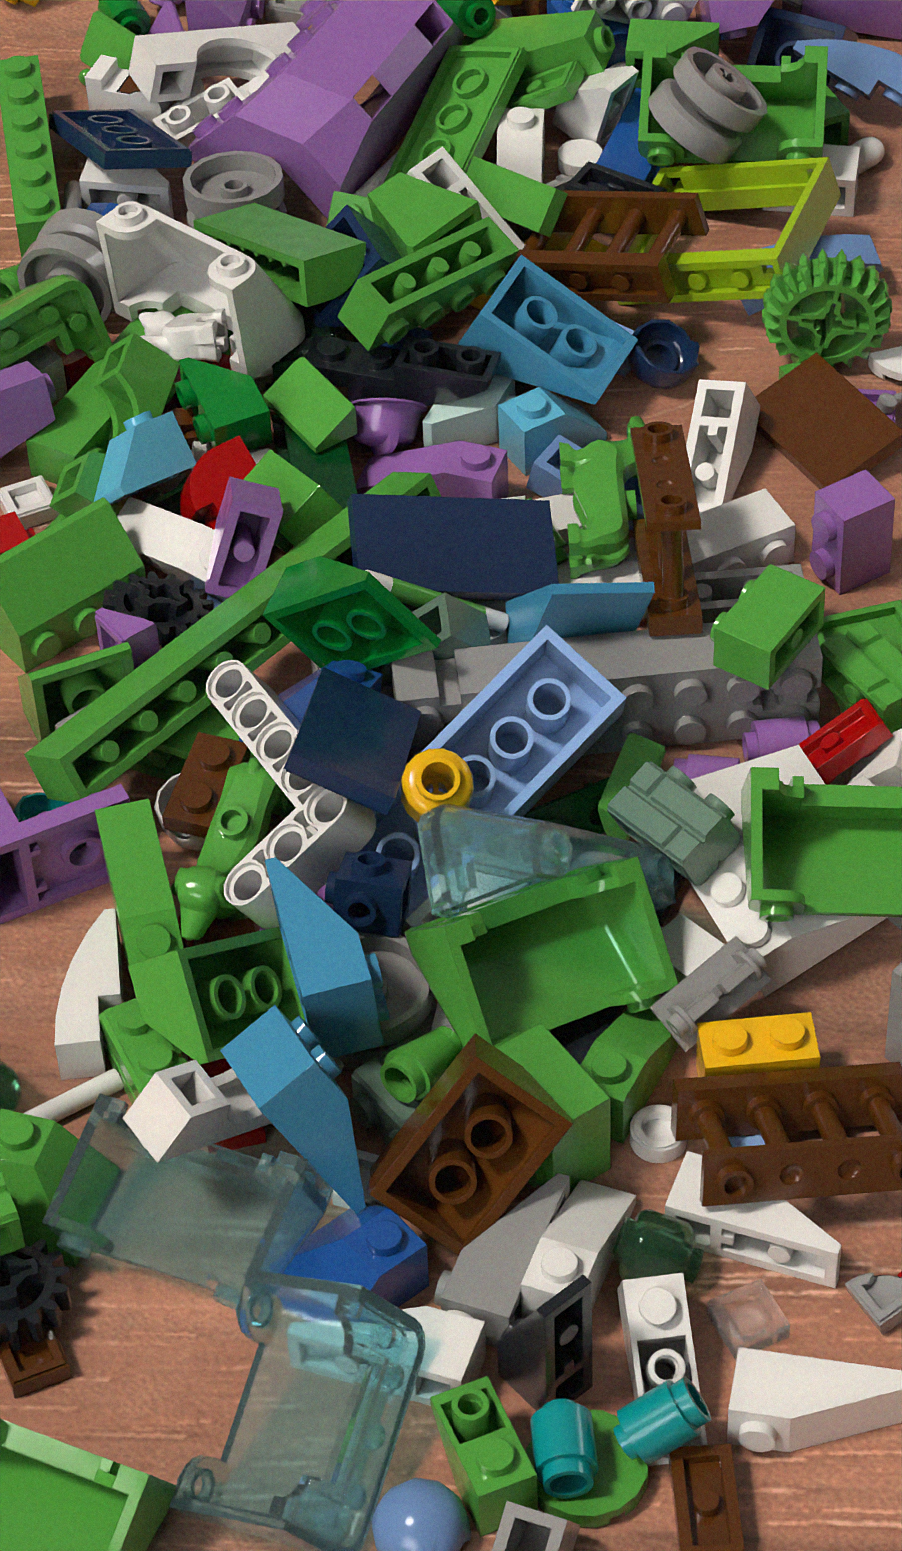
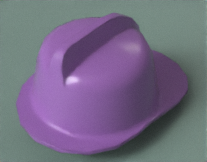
M366 398L352 401L351 403L356 410L357 434L353 438L360 444L370 446L375 456L388 455L394 452L396 447H404L414 441L421 414L427 410V406L417 401L397 398Z

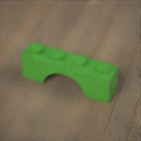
M136 333L130 334L108 348L94 384L95 390L104 400L111 416L113 426L112 439L126 431L123 422L149 410L153 418L162 415L164 407L170 402L176 391L174 379L179 368V362ZM89 451L65 465L49 507L68 517L93 503L106 453ZM128 498L111 505L117 516Z

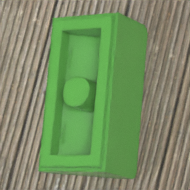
M97 10L92 15L81 48L80 60L92 68L101 55L117 58L118 68L129 70L134 39L137 35Z
M303 356L297 359L263 394L265 403L316 454L357 434L354 405Z
M635 733L628 734L598 804L599 816L611 850L618 854L620 851H624L630 836L621 830L607 811L608 803L624 786L628 787L630 785V779L646 761H652L660 767L666 753L664 750L665 746Z

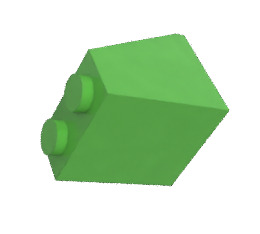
M401 172L367 194L373 222L384 229L402 258L482 220L479 201ZM453 309L450 310V311H448V312H446V313H444V314H442L437 321H439V320L442 319L444 316H446L448 313H450L451 311H453Z

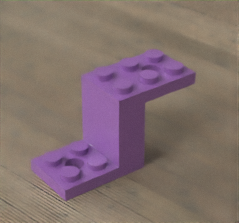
M122 784L93 793L85 798L40 813L21 822L18 821L0 789V924L109 882L94 810L129 803L130 798ZM86 842L85 847H83L80 850L73 851L74 848H76L78 845Z

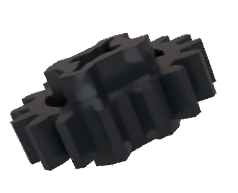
M149 572L147 578L130 574L128 583L115 580L113 582V590L104 591L102 608L152 621L157 626L161 650L212 611L214 601L207 600L208 593H205V589L194 590V581L191 579L182 582L176 578V574L172 573L165 579L158 578L155 572Z
M24 1234V1248L0 1256V1345L2 1342L10 1341L14 1351L21 1350L22 1338L30 1336L39 1343L44 1340L42 1328L45 1325L60 1328L63 1324L60 1311L71 1310L72 1308L70 1291L73 1290L69 1267H65L62 1253L59 1250L49 1253L46 1240L43 1239L38 1240L29 1247L26 1245Z

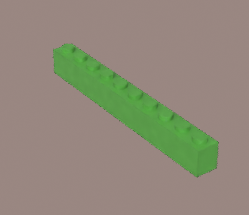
M392 472L364 493L441 497L431 473ZM348 507L26 752L24 755L47 798L72 803L93 793L100 792L212 704L206 693V682L215 667L228 660H238L253 672L291 641L262 614L286 567L317 556H323L353 566Z

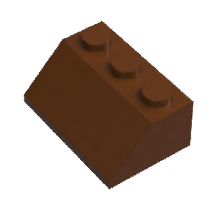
M475 1033L371 1166L369 1195L459 1256L464 1247L495 1224L573 1125V1120L522 1065Z

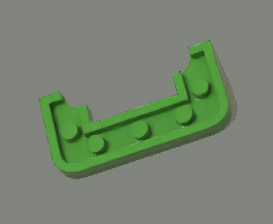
M644 41L638 131V151L640 155L655 166H669L674 162L716 164L696 156L681 146L654 118L648 107V98L663 80L667 78L675 79L673 67L679 59L672 57L668 53L667 41ZM805 46V54L801 60L791 63V56H782L781 66L732 65L749 79L761 93L767 104V114L754 130L749 133L740 132L742 144L724 164L823 157L828 46Z
M62 274L29 285L1 301L0 370L52 339H55L58 349L67 355L75 351V349H80L94 362L105 357L108 348L113 346L87 285L72 275Z
M750 768L741 789V815L748 908L754 912H759L760 920L766 922H787L794 919V914L902 917V787L804 784V776H792L789 785H786L779 779V768Z
M638 856L600 862L573 869L415 926L404 932L413 959L451 1027L460 1038L463 1048L475 1033L497 1048L540 1023L547 1030H551L610 1006L626 1004L629 1013L646 1010L660 999L659 994L671 990L678 984Z
M0 1418V1551H146L170 1509L178 1488L177 1485Z

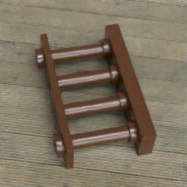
M561 190L568 193L551 236L554 232L574 233L564 251L544 250L551 236L547 237L533 231L523 249L519 250L506 272L507 275L520 255H523L583 300L670 303L676 288L666 261L680 235L707 236L709 232V226L699 194L688 192ZM595 233L615 234L606 252L585 251ZM637 234L658 235L648 253H627Z
M662 421L650 422L643 427L630 428L645 518L633 520L635 552L640 582H654L655 590L645 611L649 636L703 633L702 610L686 530H701V517L682 425H672Z
M900 1062L673 1079L670 1129L675 1141L703 1139L707 1149L702 1150L699 1199L702 1207L902 1190V1126L900 1124L902 1123V1066ZM875 1125L879 1135L848 1138L843 1128ZM818 1130L822 1140L790 1143L786 1132ZM761 1134L765 1145L732 1147L728 1137Z

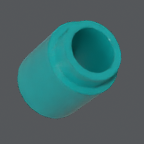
M683 1377L675 1383L668 1379L617 1410L620 1424L614 1427V1434L621 1448L630 1459L634 1460L640 1457L645 1463L651 1465L701 1434V1426L711 1421V1415L701 1394L687 1377Z
M569 1399L549 1401L541 1409L537 1410L530 1419L537 1479L543 1483L544 1491L550 1496L556 1498L578 1497L592 1489L594 1485L593 1478L598 1473L592 1414L586 1407Z

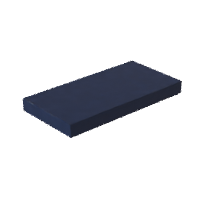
M133 109L54 110L49 112V128L104 170L184 168L192 165V151Z
M351 494L347 501L353 567L362 570L368 569L437 592H446L460 599L511 600L547 585L559 584L550 500Z
M323 667L311 694L284 769L291 774L376 812L388 815L399 788L421 711Z

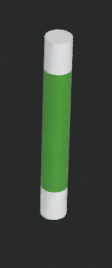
M368 569L365 570L371 573L400 602L418 608L443 594ZM457 598L486 614L489 630L503 633L506 630L509 621L507 613Z

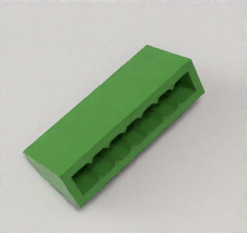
M257 203L247 204L193 220L195 230L251 257L290 301L305 307L335 299L345 293L357 279L365 259L366 242Z

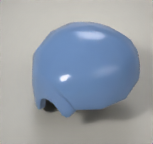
M413 1478L392 1487L377 1505L372 1519V1531L377 1551H460L463 1544L471 1540L470 1522L461 1499L443 1483L436 1480Z

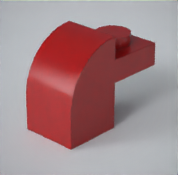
M240 435L210 449L197 461L181 490L179 504L182 517L195 522L203 519L204 525L215 530L216 520L229 476L244 480L257 465Z

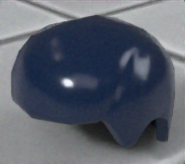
M651 319L637 327L632 334L638 341L628 355V363L635 376L653 388L672 389L682 385L692 376L700 364L697 362L700 349L699 343L692 341L683 328L670 320Z

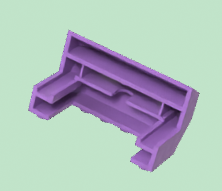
M307 0L299 8L304 15L295 24L300 32L287 44L291 52L288 55L285 52L267 66L265 72L269 77L258 90L244 100L235 96L217 113L219 117L217 119L213 114H210L193 129L192 133L196 138L188 146L189 150L192 151V160L197 162L199 159L215 153L229 151H250L273 157L328 219L333 192L339 191L354 194L375 173L408 132L449 45H462L464 35L435 0ZM373 75L380 84L366 101L359 105L353 97Z

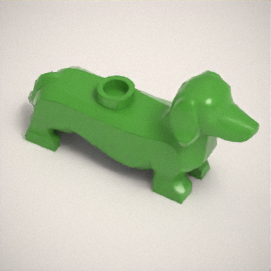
M639 416L630 418V422L627 424V439L604 441L598 439L579 450L573 449L567 443L559 442L562 494L574 493L572 500L573 508L583 527L581 529L577 523L567 524L570 579H577L589 572L615 568L622 563L630 552L628 521L637 519L635 490L625 491L624 484L631 477L638 479L630 428L643 427L645 425Z
M251 757L249 762H243L229 768L222 795L211 821L197 865L189 868L180 867L175 876V882L170 887L171 893L178 897L180 903L181 937L186 940H199L202 938L215 918H228L229 922L249 918L226 900L224 883L231 870L267 836L273 808L286 811L289 802L288 797L256 757Z

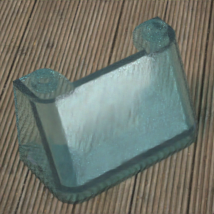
M442 804L425 811L420 816L418 822V834L431 913L434 916L453 918L468 912L467 905L520 884L528 883V885L545 879L554 880L564 876L570 870L583 866L636 856L639 858L655 911L676 903L673 887V866L664 854L648 845L548 821L454 804Z
M99 1094L42 1221L47 1228L60 1237L56 1245L62 1250L80 1258L89 1259L92 1252L214 1292L212 1298L215 1301L237 1311L245 1312L248 1304L261 1305L325 1215L334 1194L330 1185L319 1175L318 1171L307 1159L280 1151L277 1159L266 1153H263L261 1159L211 1144L157 1163L123 1120L129 1105L125 1101Z
M249 1269L236 1304V1316L241 1332L248 1339L259 1345L221 1459L204 1455L192 1458L184 1466L178 1477L169 1507L188 1517L305 1551H360L372 1523L423 1361L426 1345L422 1325L416 1318L362 1285Z

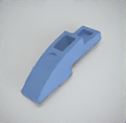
M799 40L794 45L793 50L795 55L800 57L799 60L804 57L805 46H828L827 75L838 81L835 88L847 97L857 101L862 95L866 99L871 100L878 87L881 86L885 88L882 96L902 108V55L873 45L846 40Z

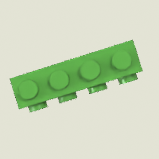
M488 216L357 279L337 317L367 351L386 342L389 345H393L399 342L410 330L418 326L425 329L435 323L442 314L452 309L454 312H459L466 308L474 298L484 293L486 296H491L506 276V272L518 254L519 249Z

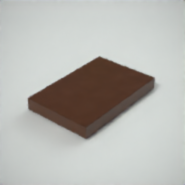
M817 352L755 397L761 406L756 430L819 489L865 469L869 472L902 447V429Z

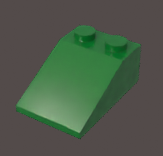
M317 556L286 567L262 614L319 668L332 661L353 660L364 664L366 669L369 670L436 649L441 642L437 635L371 573L323 556Z

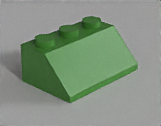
M104 497L0 555V649L25 673L45 661L51 660L57 654L97 632L95 611L102 608L104 591L113 590V582L115 580L128 583L130 574L146 578L143 562L112 506Z
M280 927L178 949L128 966L143 1022L193 1060H197L200 1065L225 1058L220 1050L274 1005L279 1008L290 1022L298 1016L305 1021Z

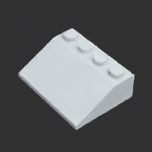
M799 745L691 779L697 786L693 791L702 799H705L709 793H712L734 812L735 816L730 822L741 838L740 843L724 861L720 860L718 862V868L702 886L690 883L727 942L734 936H737L748 951L755 948L766 960L767 966L763 970L771 978V981L760 990L765 997L887 918L794 914V919L791 921L766 922L759 919V912H754L748 908L741 815V789L751 767L779 768V779L786 785H789L792 776H804V784H825Z

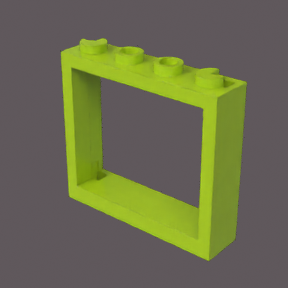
M818 157L660 168L652 184L666 188L668 192L698 193L704 211L795 206L774 248L670 253L666 261L676 288L670 303L763 299L766 289L770 288L773 274H783V267L786 261L798 266L802 253L810 258L841 196L830 158ZM671 178H680L681 180L677 182L676 186H673ZM637 234L627 253H648L658 235ZM617 301L618 305L656 304L650 302Z

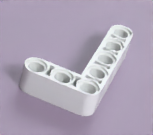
M228 660L215 667L206 682L208 698L296 807L231 870L224 883L226 900L260 927L270 929L279 927L265 860L276 857L316 893L326 884L330 871L338 872L346 851L357 853L370 841L376 829V818L370 808L291 774L284 769L300 722L273 689L238 660Z

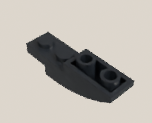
M315 335L305 358L331 384L348 387V400L350 402L366 398H397L417 401L429 406L468 398L488 390L501 362V352L485 350L476 346H462L439 342L430 338L407 336L401 350L380 345L367 351L358 342L346 341L337 337Z

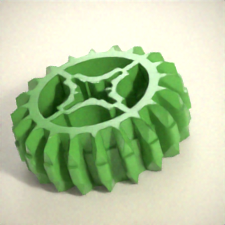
M822 248L818 258L810 259L806 254L802 253L798 266L786 261L783 267V274H773L770 288L766 289L763 296L762 322L765 324L769 343H776L779 356L790 354V359L793 363H800L817 352L833 368L838 362H844L851 368L854 356L868 360L869 353H871L870 347L881 348L883 334L889 333L891 326L892 299L889 298L888 285L884 278H879V272L876 270L875 265L865 267L860 255L847 261L846 254L842 249L836 257H828Z

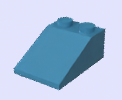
M520 255L457 345L476 346L485 350L501 352V362L496 370V374L595 405L638 339L523 255Z
M654 582L550 584L506 601V613L509 616L507 643L531 641L546 625L561 638L635 631L655 593Z
M276 857L265 860L277 919L305 1022L322 1042L320 1045L331 1058L384 1045L380 1022L390 1020L382 989L384 985L376 954L364 955L358 932Z
M274 1005L220 1051L258 1109L346 1204L358 1214L366 1207L348 1098L334 1079L342 1071L320 1045L322 1042L300 1016L290 1022L279 1008Z

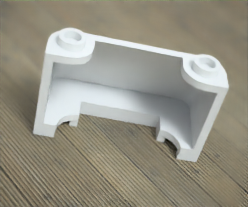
M134 201L123 202L117 205L115 209L96 221L116 314L132 322L138 318L137 310L145 308H157L158 311H168L170 313L181 306L195 313H211L217 309L225 308L227 329L234 332L229 337L231 350L234 353L229 358L231 370L252 376L253 379L292 351L305 339V324L300 310L248 255L146 205Z

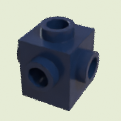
M346 851L338 872L330 871L328 874L325 888V903L333 905V910L357 932L399 937L409 911L412 861L388 858L375 851H360L357 853Z

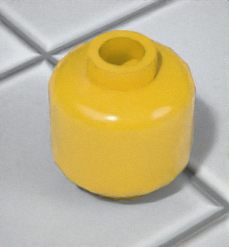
M443 748L425 750L416 754L404 769L400 786L401 802L407 814L416 822L429 827H446L457 822L468 811L474 790L473 774L467 762L457 753ZM430 788H432L433 792L431 793L427 791Z

